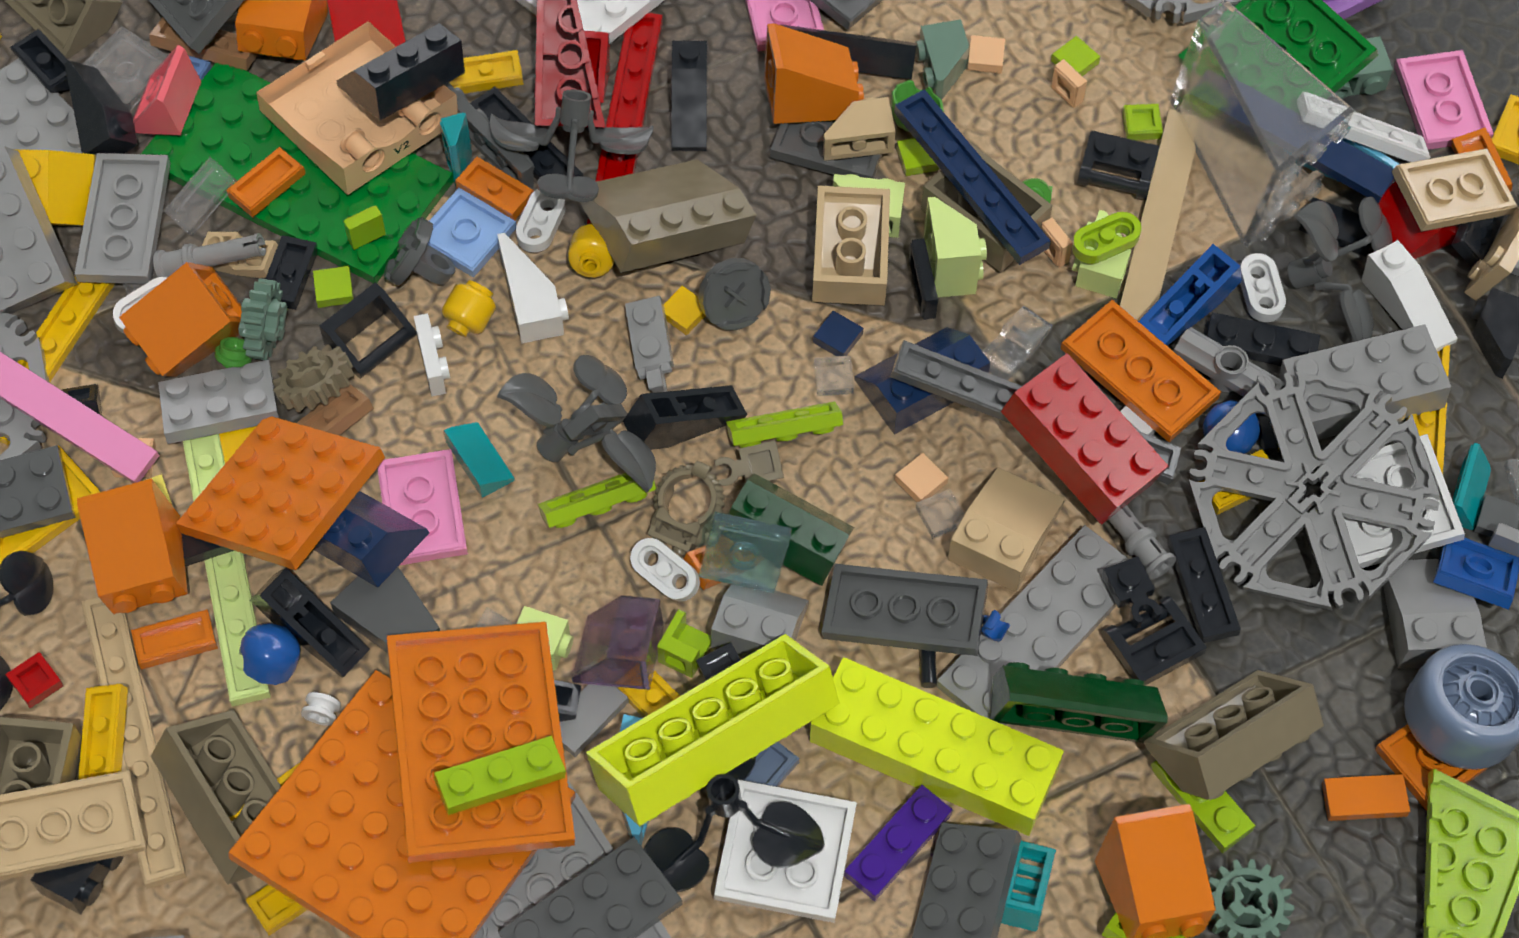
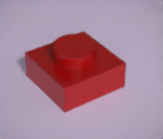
M40 652L6 673L8 680L30 709L64 686Z

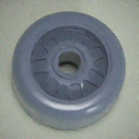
M1457 644L1437 651L1424 663L1406 691L1404 710L1412 735L1429 754L1453 767L1477 770L1492 767L1502 762L1519 744V670L1502 655L1478 645Z

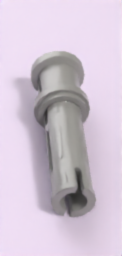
M255 233L251 236L201 247L189 243L184 244L182 249L169 252L157 250L153 255L154 270L157 277H169L186 262L212 267L257 256L262 257L266 254V248H259V246L265 245V241L260 233Z
M1127 505L1109 519V522L1125 540L1127 553L1131 556H1139L1151 580L1162 576L1175 564L1176 557L1173 553H1167L1156 540V532L1149 527H1144Z

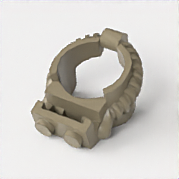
M698 460L693 466L686 464V466L680 465L679 468L675 467L673 471L667 472L666 477L663 476L661 478L662 482L658 483V489L655 490L656 496H654V509L656 511L651 519V527L647 533L650 537L672 546V550L675 553L684 557L687 552L705 543V533L711 532V528L717 526L716 522L720 521V515H723L724 512L722 508L725 507L723 502L725 495L722 494L724 490L723 487H720V481L716 480V475L711 474L712 467ZM693 475L704 479L710 489V507L705 515L698 519V522L688 524L677 522L669 515V503L674 494V485L681 480L693 478Z

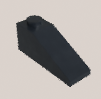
M672 41V151H707V41Z
M70 60L64 63L82 153L94 155L97 153L125 154L138 145L131 112L99 70L95 67Z
M729 385L641 394L624 418L623 423L627 431L640 438L652 450L669 448L727 426V421L743 419L747 416V413L733 386Z
M287 568L276 572L250 599L273 624L286 627L297 638L299 645L341 678L345 677L370 650Z

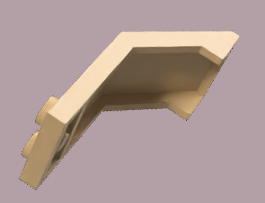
M1519 207L1513 214L1508 216L1484 259H1480L1467 276L1471 281L1464 293L1475 301L1507 277L1519 260Z

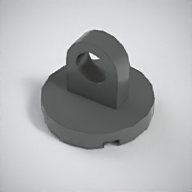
M420 217L415 221L413 220L398 240L399 248L397 251L399 253L396 259L389 260L386 264L384 277L387 281L399 286L412 271L436 284L444 285L449 281L456 271L453 262L440 251L427 245L433 231L432 222Z
M729 258L717 263L706 273L700 284L698 300L701 311L713 324L725 330H740L752 325L759 319L757 316L761 313L762 309L765 311L769 304L771 287L768 277L756 263L745 258Z

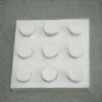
M1428 434L1420 436L1440 494V500L1433 497L1423 498L1438 501L1439 508L1438 511L1426 509L1421 513L1424 519L1434 521L1435 526L1434 530L1429 531L1422 530L1417 526V529L1424 532H1432V535L1415 553L1464 540L1465 537ZM1399 442L1384 446L1354 476V478L1405 489H1411L1416 482L1406 449ZM1334 483L1329 489L1332 490L1337 484ZM1344 517L1361 568L1383 563L1402 542V535L1395 528Z
M738 780L742 800L748 803V807L758 819L763 821L764 811L771 803L790 802L804 809L816 821L823 834L825 847L820 853L795 866L787 868L769 866L759 859L753 848L752 839L759 828L754 826L742 811H738L729 820L714 900L835 923L857 802Z

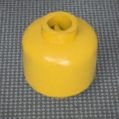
M593 224L581 226L574 232L568 250V261L572 269L578 274L590 278L600 277L608 273L614 264V260L607 249L606 242L594 228Z
M468 280L466 284H456L442 307V314L449 321L447 328L463 337H466L468 332L473 334L482 333L496 310V304L492 299L493 293L486 287L471 280Z

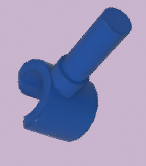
M993 610L990 615L984 614V625L981 630L985 636L999 642L1011 625L1001 621L1000 613Z

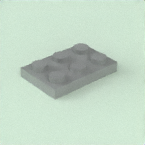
M269 360L248 363L243 367H230L158 382L164 435L167 444L257 426L261 420L271 416L279 418Z

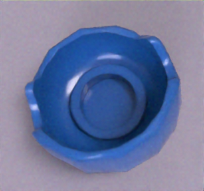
M1230 400L1217 404L1209 411L1203 423L1204 437L1238 403L1237 401ZM1256 413L1252 414L1228 438L1226 447L1229 451L1246 454L1253 448L1260 435V422Z
M264 623L251 627L245 632L239 649V654L243 656L244 660L243 671L247 676L262 684L277 685L287 682L295 672L300 657V646L297 638L286 627L276 624Z

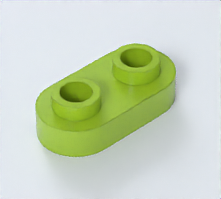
M1128 212L1111 214L1077 230L1072 243V252L1079 261L1086 264H1096L1133 248L1138 243L1142 230L1141 223L1136 216ZM1117 233H1123L1126 237H1120ZM1085 247H1093L1095 250H1089Z

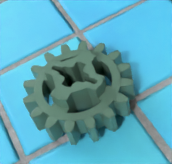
M259 278L258 282H254V290L249 292L250 299L244 298L242 302L241 321L238 329L239 335L245 337L243 349H246V356L249 358L267 360L268 357L272 356V348H276V341H282L287 304L286 302H281L283 291L280 290L281 284L277 283V281Z
M1250 859L1246 868H1242L1238 860H1233L1230 872L1221 866L1216 873L1217 879H1209L1216 909L1210 919H1215L1216 921L1212 929L1213 934L1224 931L1227 933L1226 938H1279L1281 935L1279 930L1286 931L1290 924L1286 917L1291 916L1294 911V905L1285 903L1292 895V890L1279 887L1284 877L1282 875L1274 878L1269 876L1271 866L1268 864L1261 871L1256 869L1254 859ZM1223 891L1225 892L1224 898L1228 901V909L1225 911L1222 906ZM1270 898L1274 904L1273 917L1271 916L1272 911L1268 907V900ZM1251 901L1254 906L1249 905L1245 908L1241 902L1247 904Z

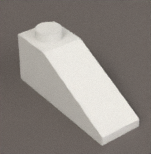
M505 233L497 234L500 256L521 344L564 335L563 321L569 320L565 298L558 299L555 285Z
M1397 240L1369 254L1361 281L1402 330L1426 324L1436 351L1456 343L1457 336L1421 266L1404 246Z

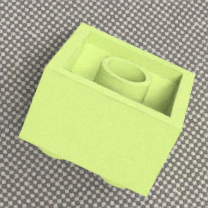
M928 197L923 238H925L938 297L976 294L978 280H982L984 277L982 260L987 258L985 238H979L977 224L938 198Z

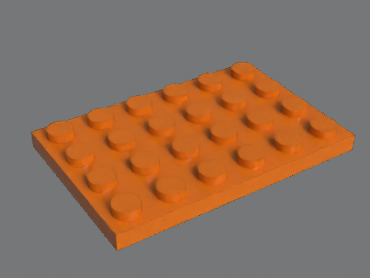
M535 622L387 635L408 863L575 846V832L567 773H565V778L451 815H447L434 780L435 772L552 736L566 770L547 623Z

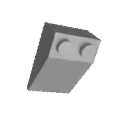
M1439 559L1407 560L1383 585L1398 669L1421 668L1434 653L1452 645L1472 644L1487 647L1480 611L1474 597L1433 583Z

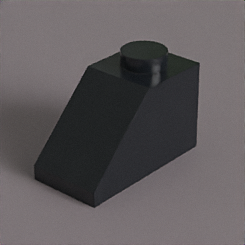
M1491 288L1486 300L1478 299L1471 315V319L1477 321L1472 336L1495 376L1503 379L1519 344V297L1496 288Z

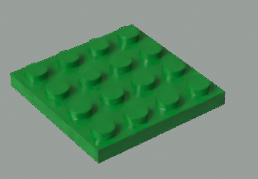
M1242 0L1182 51L1178 58L1180 63L1201 82L1210 69L1214 68L1300 116L1296 102L1302 93L1326 101L1378 56V51L1375 46L1322 0ZM1264 140L1271 148L1274 146L1272 143Z

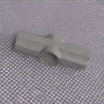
M1192 327L1186 329L1174 348V352L1193 368L1209 376L1210 382L1222 392L1234 391L1244 397L1259 382L1262 394L1267 396L1264 383L1265 379L1268 378L1271 381L1272 387L1276 390H1281L1286 385L1284 381L1248 361L1246 352L1240 347L1232 345L1224 347ZM1224 367H1230L1235 371L1226 370Z

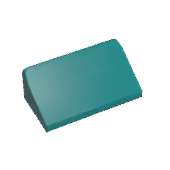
M465 112L441 118L440 121L446 162L450 172L453 174L455 185V180L468 167L472 156L467 115Z
M478 422L453 426L443 430L447 445L482 498L515 481L514 476Z
M1478 443L1471 444L1463 459L1452 497L1462 527L1469 530H1474L1491 473L1490 464Z

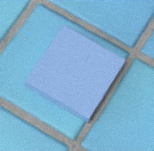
M458 188L429 220L433 223V231L427 245L446 255L456 268L474 278L499 249L497 234L505 233L509 237L516 230V221L463 189Z

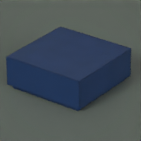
M833 310L813 335V343L844 360L862 337L864 328Z

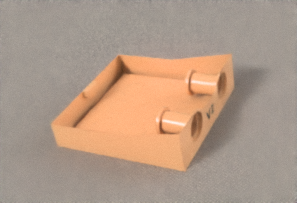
M369 21L256 92L260 111L347 195L441 133V118L458 114L457 94L445 85L381 121L337 86V80L396 47Z

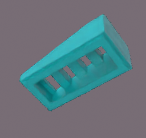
M1025 841L1020 842L1001 921L1002 924L1030 931L1038 930L1056 849ZM1026 859L1042 863L1044 867L1020 863V860ZM1017 874L1040 879V882L1018 877ZM1013 889L1025 893L1037 895V897L1035 898L1013 892Z

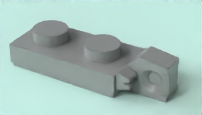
M659 295L626 303L625 308L632 351L638 376L640 379L647 378L648 388L652 393L666 392L665 373L672 372L674 361L663 300Z

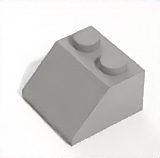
M735 579L723 595L711 628V649L717 650L731 642L738 656L745 658L784 634H787L796 641L809 600Z

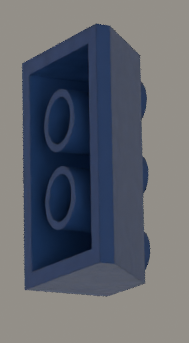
M946 327L915 344L989 373L991 362L969 334ZM897 354L857 374L854 378L894 435L954 403L946 398L891 378Z
M359 491L313 550L378 588L424 540L429 531L424 526Z

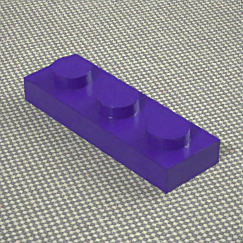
M921 785L845 869L844 877L875 902L941 827V823H945L952 816L953 809L925 786Z

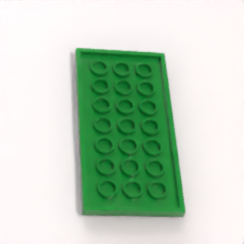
M215 63L201 80L181 135L156 134L141 154L168 155L171 163L169 180L281 237L284 235L317 242L318 256L340 267L349 266L351 273L373 284L375 282L378 283L384 275L388 261L396 259L399 253L397 251L399 248L398 240L413 220L415 221L420 217L425 219L428 217L453 184L452 172L410 153L347 195L260 111L256 92L269 85L270 82L246 70ZM281 147L304 167L306 174L252 218L228 197L226 190L277 148ZM376 205L382 214L386 235L357 249H353L348 241L343 221Z

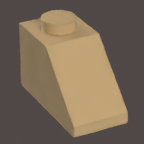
M866 98L853 101L824 134V161L893 153L896 131L889 98Z

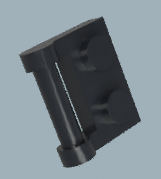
M1091 130L1077 184L1087 187L1089 183L1136 194V198L1146 200L1160 146ZM1092 168H1093V169H1097V170H1101V171H1106V172H1110V173H1114V174H1119V175L1131 177V178L1140 179V181L1134 180V179H1130V178L1121 177V176H1117V175H1112V174H1108V173H1104V172H1100V171H1095V170H1092Z
M1170 596L1157 601L1161 609L1159 621L1154 622L1151 614L1146 611L1140 614L1143 622L1138 629L1129 620L1117 627L1111 625L1101 631L1105 644L1110 650L1115 652L1132 679L1144 681L1145 686L1205 654L1207 649ZM1162 620L1169 621L1170 625L1131 646L1126 641V639Z

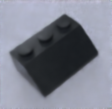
M439 23L337 80V86L381 121L464 74L462 41Z

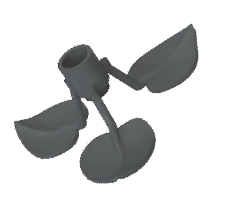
M572 89L563 92L561 107L556 108L555 117L549 129L529 123L503 120L491 114L490 134L498 145L506 149L535 151L538 149L539 144L548 145L559 122L563 124V129L570 132L567 176L562 174L544 175L538 180V190L551 198H569L577 202H589L597 197L599 187L597 182L590 177L574 176L577 133L583 132L584 127L588 126L589 138L593 143H600L603 150L618 154H637L646 149L653 134V125L629 128H595L593 121L594 111L590 110L591 95L582 90Z
M1366 197L1359 206L1360 222L1367 234L1366 237L1338 250L1339 244L1336 239L1339 234V227L1331 207L1324 201L1309 203L1302 207L1294 217L1308 232L1317 252L1310 256L1290 261L1288 264L1289 279L1296 289L1315 285L1317 291L1322 289L1341 290V306L1353 341L1371 338L1374 329V318L1364 293L1360 289L1352 290L1349 284L1325 281L1327 277L1332 275L1331 261L1337 257L1363 247L1370 242L1374 252L1391 244L1393 240L1390 225L1377 201L1373 197Z
M581 355L576 359L573 365L574 373L580 383L592 391L581 406L588 403L592 404L598 396L608 405L624 402L627 396L626 384L615 370L604 365L601 360L591 355ZM521 373L510 378L500 389L497 398L512 403L529 418L546 426L543 430L544 434L537 441V448L547 460L559 462L568 452L574 455L578 450L602 441L605 451L612 460L640 485L646 493L652 488L656 471L655 457L651 449L633 433L623 430L617 435L615 431L610 429L581 442L571 440L563 427L570 423L573 418L561 420L562 407L556 404L557 394L545 380L531 373Z

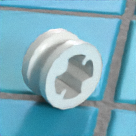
M308 693L305 699L308 706L302 708L301 715L310 722L331 726L336 720L334 712L340 710L341 703L326 694Z

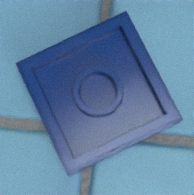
M1464 538V540L1442 546L1433 583L1509 610L1516 589L1519 557Z

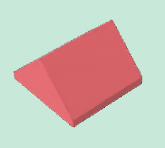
M180 45L174 48L149 77L133 117L134 129L137 134L181 135L201 80L187 52Z

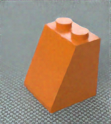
M244 0L239 6L235 21L238 51L306 61L328 15L327 0Z
M775 23L767 24L764 81L773 124L834 121L841 116L853 101L864 99L863 84H857L859 76L857 61L851 60L848 47Z
M186 262L119 318L126 326L123 331L127 338L134 345H140L146 353L145 361L150 369L157 375L177 377L215 352L222 339L239 336L238 327L242 311L241 304L213 267Z
M152 478L77 498V506L98 597L113 614L129 613L138 607L153 603H167L176 597L188 594L182 533L176 525L180 515Z
M1190 804L1114 817L1094 861L1126 938H1169L1179 935L1190 938L1201 934L1206 929L1216 909Z

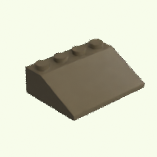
M698 159L598 181L599 191L597 197L589 202H580L594 228L606 242L607 249L621 273L745 243L756 218V213L741 189Z

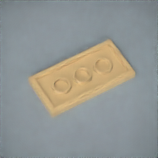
M129 770L0 795V880L145 851V843Z

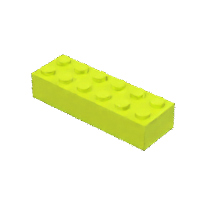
M787 634L780 636L587 751L586 754L598 789L637 825H643L708 785L713 777L726 774L840 704L830 666Z
M842 658L833 677L840 704L825 712L821 717L812 720L810 727L811 743L913 787L919 788L923 785L943 800L1030 836L1059 770L1064 750L850 659Z

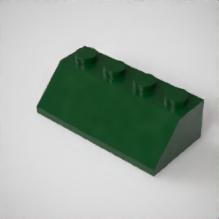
M1011 662L1007 663L1006 666L1003 665L993 676L990 719L998 723L1145 743V740L1167 724L1168 715L1158 687L1145 686V682L1142 680L1124 679L1121 682L1107 680L1105 675L1097 673L1085 674L1083 677L1068 675V671L1062 668H1047L1045 671L1030 669L1028 664Z

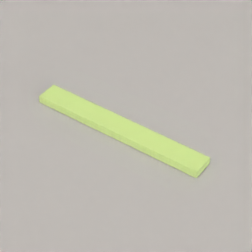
M219 434L183 441L193 501L196 500L225 465ZM231 551L204 560L230 703L233 707L271 698L269 684L259 683L244 673L243 656L239 654L241 640L245 632L257 625L254 604L250 601L252 594L244 553Z

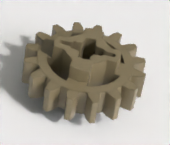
M327 344L322 350H318L317 346H314L308 354H305L303 351L299 352L297 360L286 361V369L277 371L280 378L273 380L275 386L273 391L287 410L294 407L296 412H300L305 406H308L309 410L312 411L320 402L323 405H327L329 397H339L341 395L340 389L350 385L348 378L354 376L351 369L353 365L347 354L339 346L332 349L330 344Z

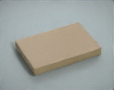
M1488 149L1399 164L1392 171L1421 231L1510 215L1518 208Z

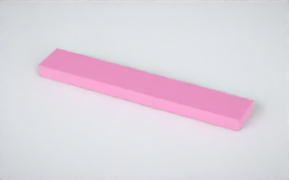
M0 352V399L130 482L136 483L142 480L160 456L156 450Z

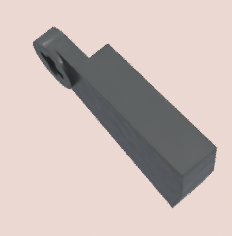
M399 567L378 588L357 576L330 602L333 613L387 653V635L440 631L439 626Z

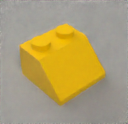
M14 149L19 151L51 225L83 226L96 155L53 150Z

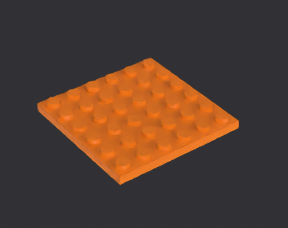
M375 670L230 849L228 855L231 861L352 938H474L537 850L408 863L391 680L386 675ZM569 788L570 803L572 804L576 792Z

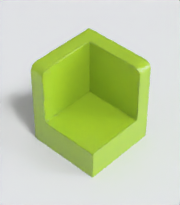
M678 609L657 645L658 662L693 678L699 668L696 660L705 656L711 647V635L687 625L686 612Z

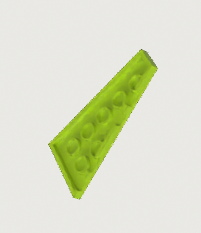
M1433 768L1428 773L1423 938H1502L1519 894V810Z

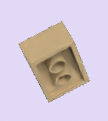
M818 186L812 302L885 305L890 189Z
M997 467L968 508L950 543L948 560L1017 592L1066 499Z

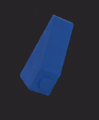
M1212 244L1138 322L1165 345H1169L1182 335L1186 329L1195 325L1217 308L1242 282L1241 266L1216 245Z

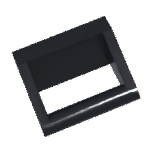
M376 282L319 325L324 345L330 344L332 349L339 346L351 361L353 373L360 379L417 335L415 328L386 291ZM385 315L400 330L358 361L345 344L381 316Z

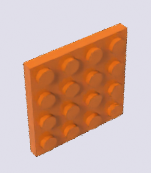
M271 416L261 420L181 516L176 525L182 534L297 570L385 459V456L380 447Z

